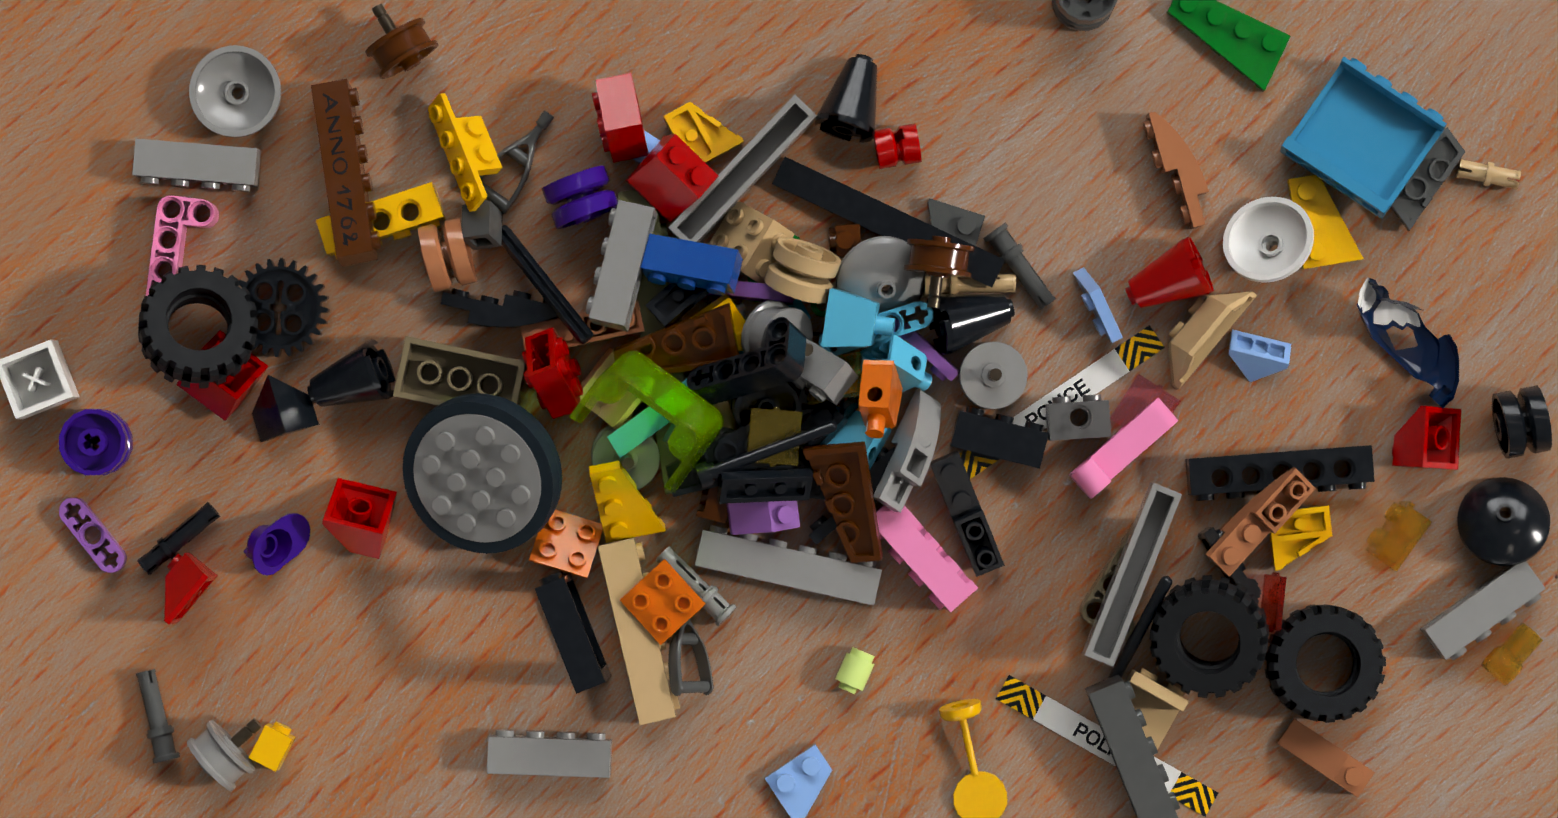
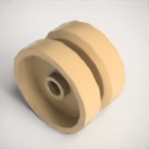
M779 238L772 254L777 262L771 263L768 266L764 278L765 283L772 289L794 299L817 304L826 303L828 301L829 289L833 287L828 279L834 278L837 275L841 259L833 252L813 243L794 238Z

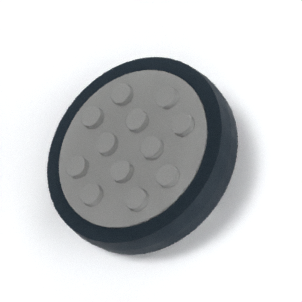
M479 393L466 394L449 399L436 406L421 419L413 430L403 456L404 485L417 515L438 537L451 545L467 551L486 554L499 553L522 545L543 529L560 499L562 468L552 438L543 425L526 409L499 396Z

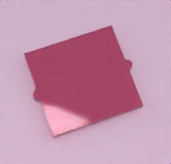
M1138 374L1110 419L1125 427L1129 424V421L1157 397L1161 399L1172 413H1174L1181 401L1163 390L1162 385H1155Z

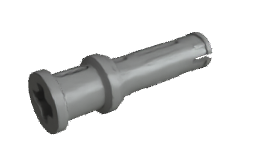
M670 546L657 557L656 561L659 563L666 559L706 603L703 608L716 620L715 624L717 626L724 622L737 608L735 604L730 605L718 593L719 589L716 586H709Z

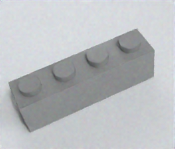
M135 138L132 175L141 178L140 183L159 184V179L171 180L172 186L189 187V182H200L201 188L219 189L220 184L232 185L231 190L250 192V187L259 186L261 150L257 148Z
M618 200L617 208L611 209L608 225L612 226L609 238H604L601 247V255H604L602 267L597 266L594 274L593 284L597 285L595 295L589 297L586 306V314H589L592 324L629 331L643 275L640 267L649 234H653L658 215L654 207Z
M1526 561L1517 565L1506 566L1421 627L1420 630L1441 659L1447 660L1451 658L1453 661L1467 651L1465 646L1474 640L1479 643L1492 633L1490 628L1500 622L1501 625H1504L1517 615L1515 610L1522 605L1529 607L1541 598L1539 593L1546 588Z
M498 729L496 730V735L488 737L487 774L610 778L612 739H605L606 733H587V738H575V732H557V737H545V731L529 730L526 731V736L514 735V730Z

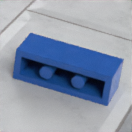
M649 234L640 268L645 277L648 278V281L654 284L676 283L678 287L686 290H695V287L707 289V292L722 296L725 293H735L743 259L738 249Z

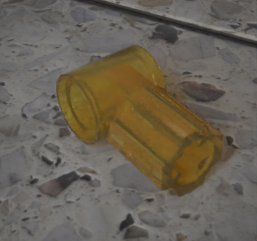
M1521 623L1501 646H1497L1487 655L1481 666L1501 684L1506 686L1522 670L1523 662L1543 640L1530 627Z

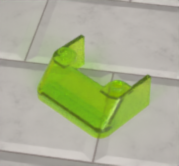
M633 350L625 352L596 379L569 417L574 421L582 423L598 400L606 404H614L620 401L627 391L638 397L677 426L669 437L668 446L670 452L682 462L664 485V488L668 491L675 493L722 429L723 416L717 408L641 352Z

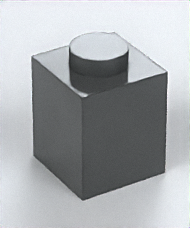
M485 200L476 211L469 212L466 204L462 205L461 228L464 242L472 250L501 246L503 213L491 201Z

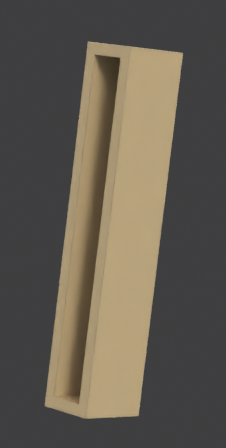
M634 537L600 545L598 550L639 724L644 725L676 717V710L681 709L679 698L671 692L668 681V661L664 662L661 651L667 649L666 643L664 642L660 645L620 601L625 594L649 573H643L640 562L646 560L642 542L636 543Z

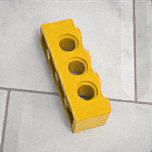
M433 182L371 201L375 204L377 216L387 214L390 219L389 226L385 230H377L373 221L374 231L379 232L381 240L393 236L394 241L411 236L410 230L431 224L439 227L441 226L439 221L446 219ZM411 204L416 205L419 210L418 217L413 221L405 220L403 217L404 208ZM330 215L316 219L326 254L329 256L335 255L336 257Z

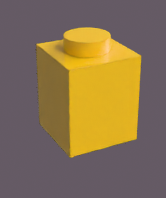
M275 721L274 725L268 723L264 726L248 758L276 772L280 770L296 736L290 734L292 729L277 721Z

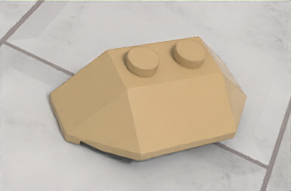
M1254 292L1209 295L1204 300L1199 297L1188 309L1191 316L1185 323L1179 321L1168 334L1172 339L1167 345L1171 386L1175 390H1179L1257 297Z

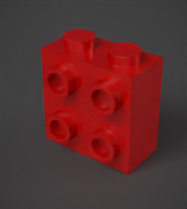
M553 327L525 337L526 350L522 352L527 371H524V377L528 387L536 390L541 408H547L553 419L581 409L580 396L583 395V388L578 376L582 372L577 359H571L564 337L559 338Z

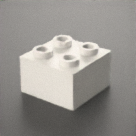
M50 339L0 359V380L16 419H26L80 397L57 340Z

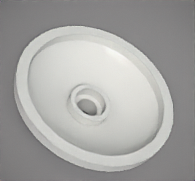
M1264 197L1247 203L1232 216L1223 235L1224 254L1232 269L1245 279L1261 283L1278 281L1296 272L1308 259L1314 244L1313 225L1305 210L1297 203L1282 197ZM1271 246H1278L1276 250L1269 251Z

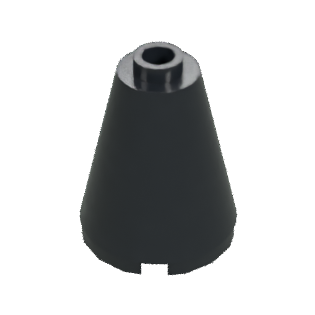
M856 54L855 57L847 60L817 114L814 124H821L819 130L832 137L850 141L852 136L861 137L859 141L861 143L872 141L875 134L877 65L873 63L871 57Z
M941 294L939 297L940 306L939 308H933L934 319L929 328L930 330L935 329L938 336L937 339H933L938 351L942 355L951 354L1010 324L1011 317L1015 315V310L1011 299H1006L1003 294Z
M371 339L311 378L310 386L307 387L311 401L313 403L317 402L320 407L394 397V390H391L390 383L396 381L395 375L384 349L378 351L374 346L378 342Z

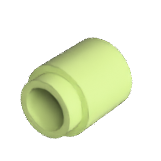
M852 647L850 653H846L835 679L840 681L838 687L853 694L856 693L857 689L863 691L874 667L872 662L875 656Z

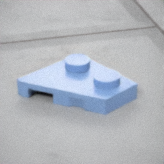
M1084 267L1073 272L1083 292L1081 297L1088 311L1092 310L1096 317L1092 321L1099 335L1105 334L1112 343L1123 338L1098 284Z
M814 744L766 776L765 780L790 818H805L832 772V768L816 744Z

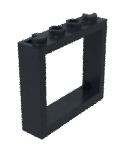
M560 571L540 579L541 586L535 588V591L576 694L605 683L611 674L572 575L564 576L563 572Z

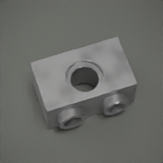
M1101 394L1083 395L1082 402H1071V396L1052 397L1053 403L1045 404L1049 441L1111 437L1109 400H1101ZM1077 408L1082 409L1086 414V420L1080 426H1075L1070 421L1071 412Z

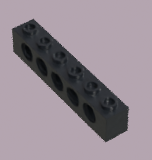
M1372 445L1185 459L1188 495H1196V501L1215 500L1214 494L1226 493L1227 499L1244 498L1245 491H1257L1258 494L1275 481L1272 471L1279 464L1283 465L1287 471L1294 467L1303 475L1304 466L1309 462L1314 463L1318 472L1314 479L1308 481L1313 486H1317L1318 492L1336 491V485L1348 484V490L1367 488L1366 482H1375ZM1339 460L1344 461L1348 466V472L1342 478L1337 477L1333 471L1334 464ZM1247 467L1254 468L1257 473L1256 481L1250 485L1246 484L1242 479V472ZM1217 469L1223 470L1227 476L1225 484L1220 487L1215 486L1211 480L1212 473Z

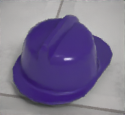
M292 513L279 518L271 525H262L254 529L249 535L247 548L244 550V553L248 558L252 559L254 568L258 573L266 576L273 575L299 555L306 547L310 537L309 522L304 516Z

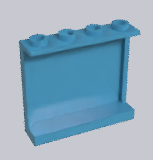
M1343 57L1340 66L1291 136H1288L1281 145L1280 152L1383 219L1443 133L1447 123L1442 121L1444 118L1437 111L1431 108L1425 110L1417 105L1418 100L1411 94L1404 91L1399 93L1391 88L1392 83L1381 75L1375 77L1365 71L1367 67L1355 58L1349 60Z

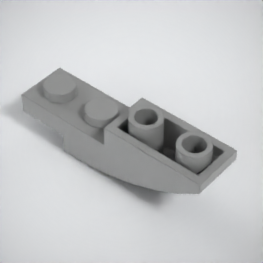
M916 389L891 441L896 448L873 495L875 500L893 512L901 513L913 486L922 485L937 444L941 421V403L921 389Z

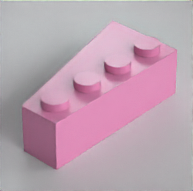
M884 505L876 511L880 540L884 538L891 545L888 552L899 565L905 561L912 569L908 575L919 587L925 584L932 593L928 597L939 610L945 606L949 612H952L978 589L974 582L946 554L940 544L924 529L922 524L905 505L901 513L893 512Z

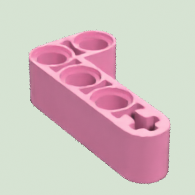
M166 196L159 201L155 218L146 296L149 295V288L154 282L160 283L162 281L158 273L161 264L165 262L170 263L173 275L178 273L179 267H182L187 226L211 228L218 222L219 211L213 203L203 199L180 196ZM172 202H177L180 206V212L175 218H169L166 214V208ZM202 206H207L210 209V217L205 222H199L196 217L197 210ZM173 232L176 236V243L172 248L166 249L162 244L163 236Z
M1157 397L1076 467L1069 476L1088 498H1093L1111 482V479L1168 431L1178 419L1161 399Z

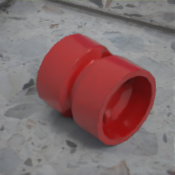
M915 123L899 126L897 131L894 132L890 128L874 131V144L879 169L896 167L899 161H902L904 165L922 162Z

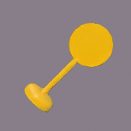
M979 699L960 700L939 708L940 717L944 721L960 722L971 771L970 774L965 775L957 783L953 792V804L958 815L962 818H999L1004 813L1007 805L1006 788L996 775L986 771H978L967 719L981 712L982 705Z

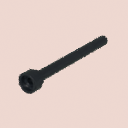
M828 421L717 464H713V462L707 464L704 461L694 465L701 487L703 489L714 485V481L719 479L718 476H720L721 472H731L834 433L837 430V424L834 421Z
M1163 576L1160 579L1108 678L1118 674L1122 678L1172 585V579L1169 576Z

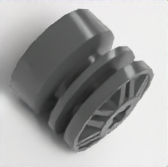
M1052 0V7L1056 17L1063 25L1076 31H1090L1099 28L1109 19L1118 0H1089L1088 3L1085 0Z

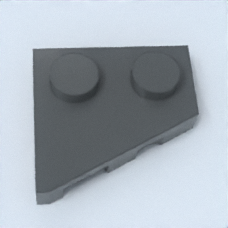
M929 198L928 209L931 225L976 246L985 215Z

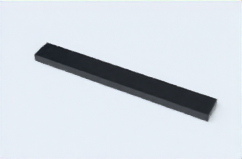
M784 157L772 182L773 185L855 224H860V226L881 236L896 237L906 242L907 239L932 240L933 236L951 238L950 243L973 246L975 249L974 252L969 253L967 271L972 273V279L993 288L1005 260L787 157Z

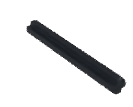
M503 225L501 245L576 340L581 344L588 342L593 337V332L508 226Z

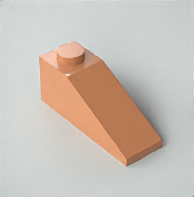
M1293 718L1277 742L1278 745L1357 798L1375 773L1295 718Z

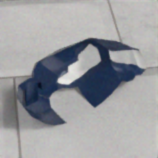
M1367 278L1360 289L1357 307L1370 337L1414 378L1431 384L1434 389L1429 396L1440 407L1444 408L1454 399L1459 383V355L1454 340L1450 334L1437 339L1425 327L1419 313L1416 311L1422 309L1407 302L1391 300L1384 286H1379L1376 280ZM1393 326L1403 330L1408 326L1413 330L1418 346L1395 350L1387 330Z

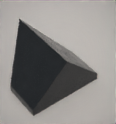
M267 375L252 412L260 442L320 425L313 402L308 394Z

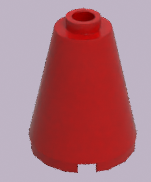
M1187 237L1180 240L1128 280L1129 287L1125 288V291L1132 305L1137 303L1140 308L1207 295L1214 291L1210 275L1207 270L1205 271L1202 264L1203 259L1191 238Z

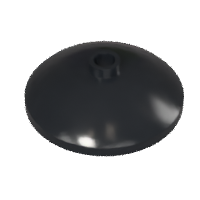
M1492 478L1477 484L1465 495L1458 510L1457 527L1463 544L1474 556L1489 564L1511 566L1531 559L1542 549L1550 531V513L1542 496L1527 483L1513 478ZM1501 511H1508L1511 516L1503 518L1499 513Z

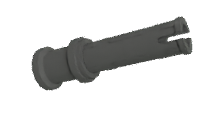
M1005 222L983 239L985 242H990L1000 258L1005 260L1004 265L1008 264L1035 301L1039 310H1041L1056 298L1051 294L1022 254L1024 251L1021 243H1016L1008 232V225Z
M155 669L136 673L150 727L146 735L152 742L155 755L152 759L153 764L180 757V753L176 752L172 737L174 728L167 723Z

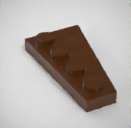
M730 303L615 347L613 354L618 379L626 380L692 371L699 366L739 355Z
M865 441L805 446L803 453L806 460H809L814 471V479L817 485H820L826 499L827 509L833 515L837 525V532L850 562L881 561L883 553Z

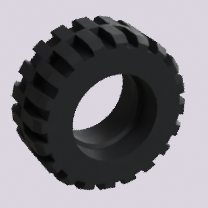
M197 265L196 270L189 271L188 266L178 268V273L175 275L170 271L164 274L160 283L154 282L149 288V295L144 296L139 313L138 338L142 344L141 351L145 359H150V366L156 373L160 371L164 373V379L171 383L174 379L180 380L181 386L190 388V383H199V389L208 388L209 382L213 381L220 385L226 382L227 376L231 375L234 377L241 370V366L247 364L251 357L258 330L257 309L255 302H250L251 294L247 288H240L238 286L239 280L233 275L229 278L224 277V270L215 267L213 272L205 271L206 265ZM199 303L211 306L225 318L227 334L224 340L213 348L207 350L188 349L177 343L170 335L168 323L171 315L180 307L188 304Z
M1203 575L1202 580L1196 581L1194 577L1185 580L1184 585H1176L1170 590L1169 595L1164 598L1153 619L1149 639H1151L1150 650L1152 657H1156L1157 660L1155 665L1160 673L1165 672L1167 674L1166 680L1172 686L1178 683L1182 686L1181 691L1186 694L1193 690L1199 692L1198 697L1207 698L1208 693H1215L1216 698L1224 697L1226 691L1229 690L1235 693L1242 689L1245 682L1250 683L1255 678L1257 670H1260L1264 663L1269 638V625L1266 623V613L1264 608L1258 606L1259 600L1254 594H1247L1245 592L1246 587L1239 582L1236 586L1229 583L1230 578L1221 576L1220 580H1213L1212 575ZM1203 611L1216 612L1227 617L1238 630L1239 640L1236 650L1231 656L1219 661H1205L1193 656L1187 651L1181 641V628L1185 620L1189 616Z
M1327 604L1306 606L1302 610L1290 613V617L1282 620L1276 626L1278 629L1274 635H1270L1268 640L1270 644L1264 659L1267 664V669H1264L1266 678L1270 681L1271 686L1269 687L1273 694L1279 698L1286 708L1295 714L1316 722L1330 723L1340 719L1346 720L1352 718V714L1356 712L1361 713L1367 708L1366 704L1371 699L1374 700L1379 692L1376 690L1380 683L1383 684L1385 678L1382 671L1383 666H1386V657L1382 655L1381 650L1384 647L1381 639L1376 637L1375 629L1357 613ZM1321 634L1334 635L1343 640L1349 647L1353 657L1352 671L1348 680L1340 688L1329 692L1315 691L1305 685L1299 677L1296 666L1297 655L1302 645L1310 638Z

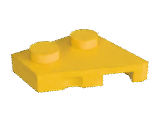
M691 102L663 116L670 132L676 134L705 163L744 143L741 136L734 134L721 125V122L708 116L702 109Z
M1329 505L1299 508L1276 533H1269L1274 571L1283 569L1284 566L1293 560L1301 557L1316 545L1333 536Z

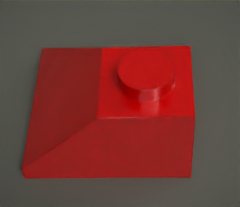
M1420 406L1394 435L1392 466L1458 470L1461 409Z
M338 478L322 525L349 552L379 559L387 538L397 492Z
M190 552L184 553L183 556L178 553L167 566L170 571L165 576L164 621L169 625L180 622L218 576Z

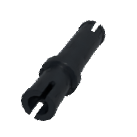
M209 502L205 503L204 506L179 525L172 533L165 538L161 537L158 539V544L139 558L137 562L148 575H151L168 559H173L183 546L221 516Z

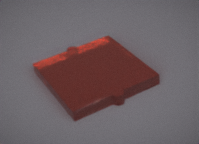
M1272 572V575L1264 574L1261 608H1264L1266 613V623L1269 625V632L1274 630L1281 631L1287 577L1279 576L1277 572Z

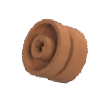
M460 217L444 222L443 232L445 241H442L438 228L433 224L418 228L421 256L434 292L451 289L452 276L450 269H453L457 282L462 286L477 282L471 249L464 242L461 228L462 220Z

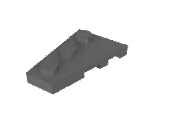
M1448 127L1444 129L1391 206V209L1408 231L1414 226L1418 217L1428 206L1437 190L1445 182L1465 153V150Z

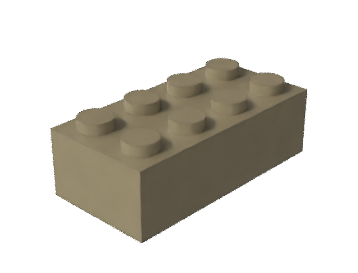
M405 336L393 396L438 406L457 396L479 393L499 396L519 405L525 380L524 371H527V366L521 360Z

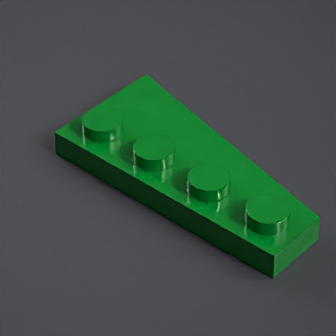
M1172 0L1167 11L1171 17L1193 35L1199 37L1210 49L1227 60L1238 72L1245 75L1263 92L1291 37L1216 0Z

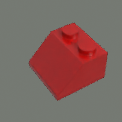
M676 134L664 136L625 181L654 207L662 217L671 222L696 202L719 176Z
M219 330L201 350L217 346L224 340L226 334ZM251 353L250 359L247 364L241 366L240 372L234 377L231 375L227 376L226 382L220 385L213 381L209 382L208 388L199 389V383H190V388L181 386L180 380H178L176 385L226 421L242 404L269 366Z

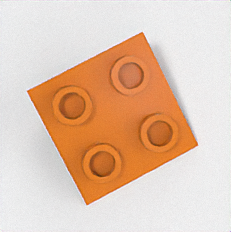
M555 509L549 521L538 532L529 561L587 579L603 532L602 524Z
M666 559L662 560L620 599L623 605L660 645L706 604Z

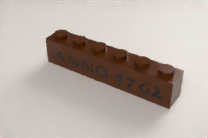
M347 78L311 85L336 258L342 267L378 260L377 249H381V239L379 232L374 231L373 221L377 220V213L374 202H369L368 192L373 191L370 174H365L364 163H368V154L365 144L361 145L359 135L364 134V127L361 116H356L355 106H360L357 88H352Z

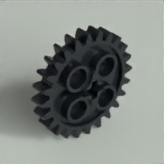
M280 258L278 266H275L271 259H267L266 269L259 263H256L257 273L253 274L246 270L245 273L249 280L247 282L239 280V285L246 287L251 294L250 302H255L257 309L256 319L262 314H267L271 318V325L265 331L257 330L253 350L263 345L262 354L267 355L271 348H273L275 357H280L282 349L285 350L288 356H292L293 347H296L300 352H304L303 342L314 345L315 343L311 335L322 336L323 333L317 328L318 324H328L325 319L321 318V314L330 312V309L322 307V302L327 301L329 297L319 294L325 288V285H314L318 275L312 274L307 277L306 274L309 268L307 266H303L297 271V261L294 260L290 263L289 267H286V262L283 258ZM283 281L284 287L281 302L287 305V310L281 311V334L277 335L278 312L273 311V305L279 304L278 283ZM268 283L273 289L272 296L267 300H262L258 296V290L261 285ZM294 285H300L303 289V297L297 302L291 301L288 295L290 288ZM297 315L302 321L301 328L296 332H291L287 328V321L291 316Z

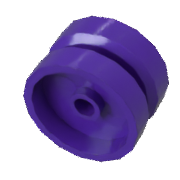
M604 165L574 173L542 188L548 204L556 205L567 202V204L556 208L551 214L556 229L592 221L610 212L612 208H617L618 200L614 191L604 190L594 193V191L604 187L610 181Z
M85 409L73 414L64 423L59 434V450L64 462L72 470L83 475H108L118 471L128 461L133 450V436L128 424L118 414L102 409ZM95 437H99L101 440L97 443L99 448H95L93 445Z

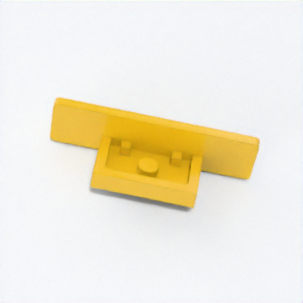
M440 93L428 107L429 118L436 129L440 145L444 149L449 161L450 170L460 188L462 199L465 201L469 212L476 211L487 198V193L480 176L498 174L503 167L482 116L455 118L446 94Z

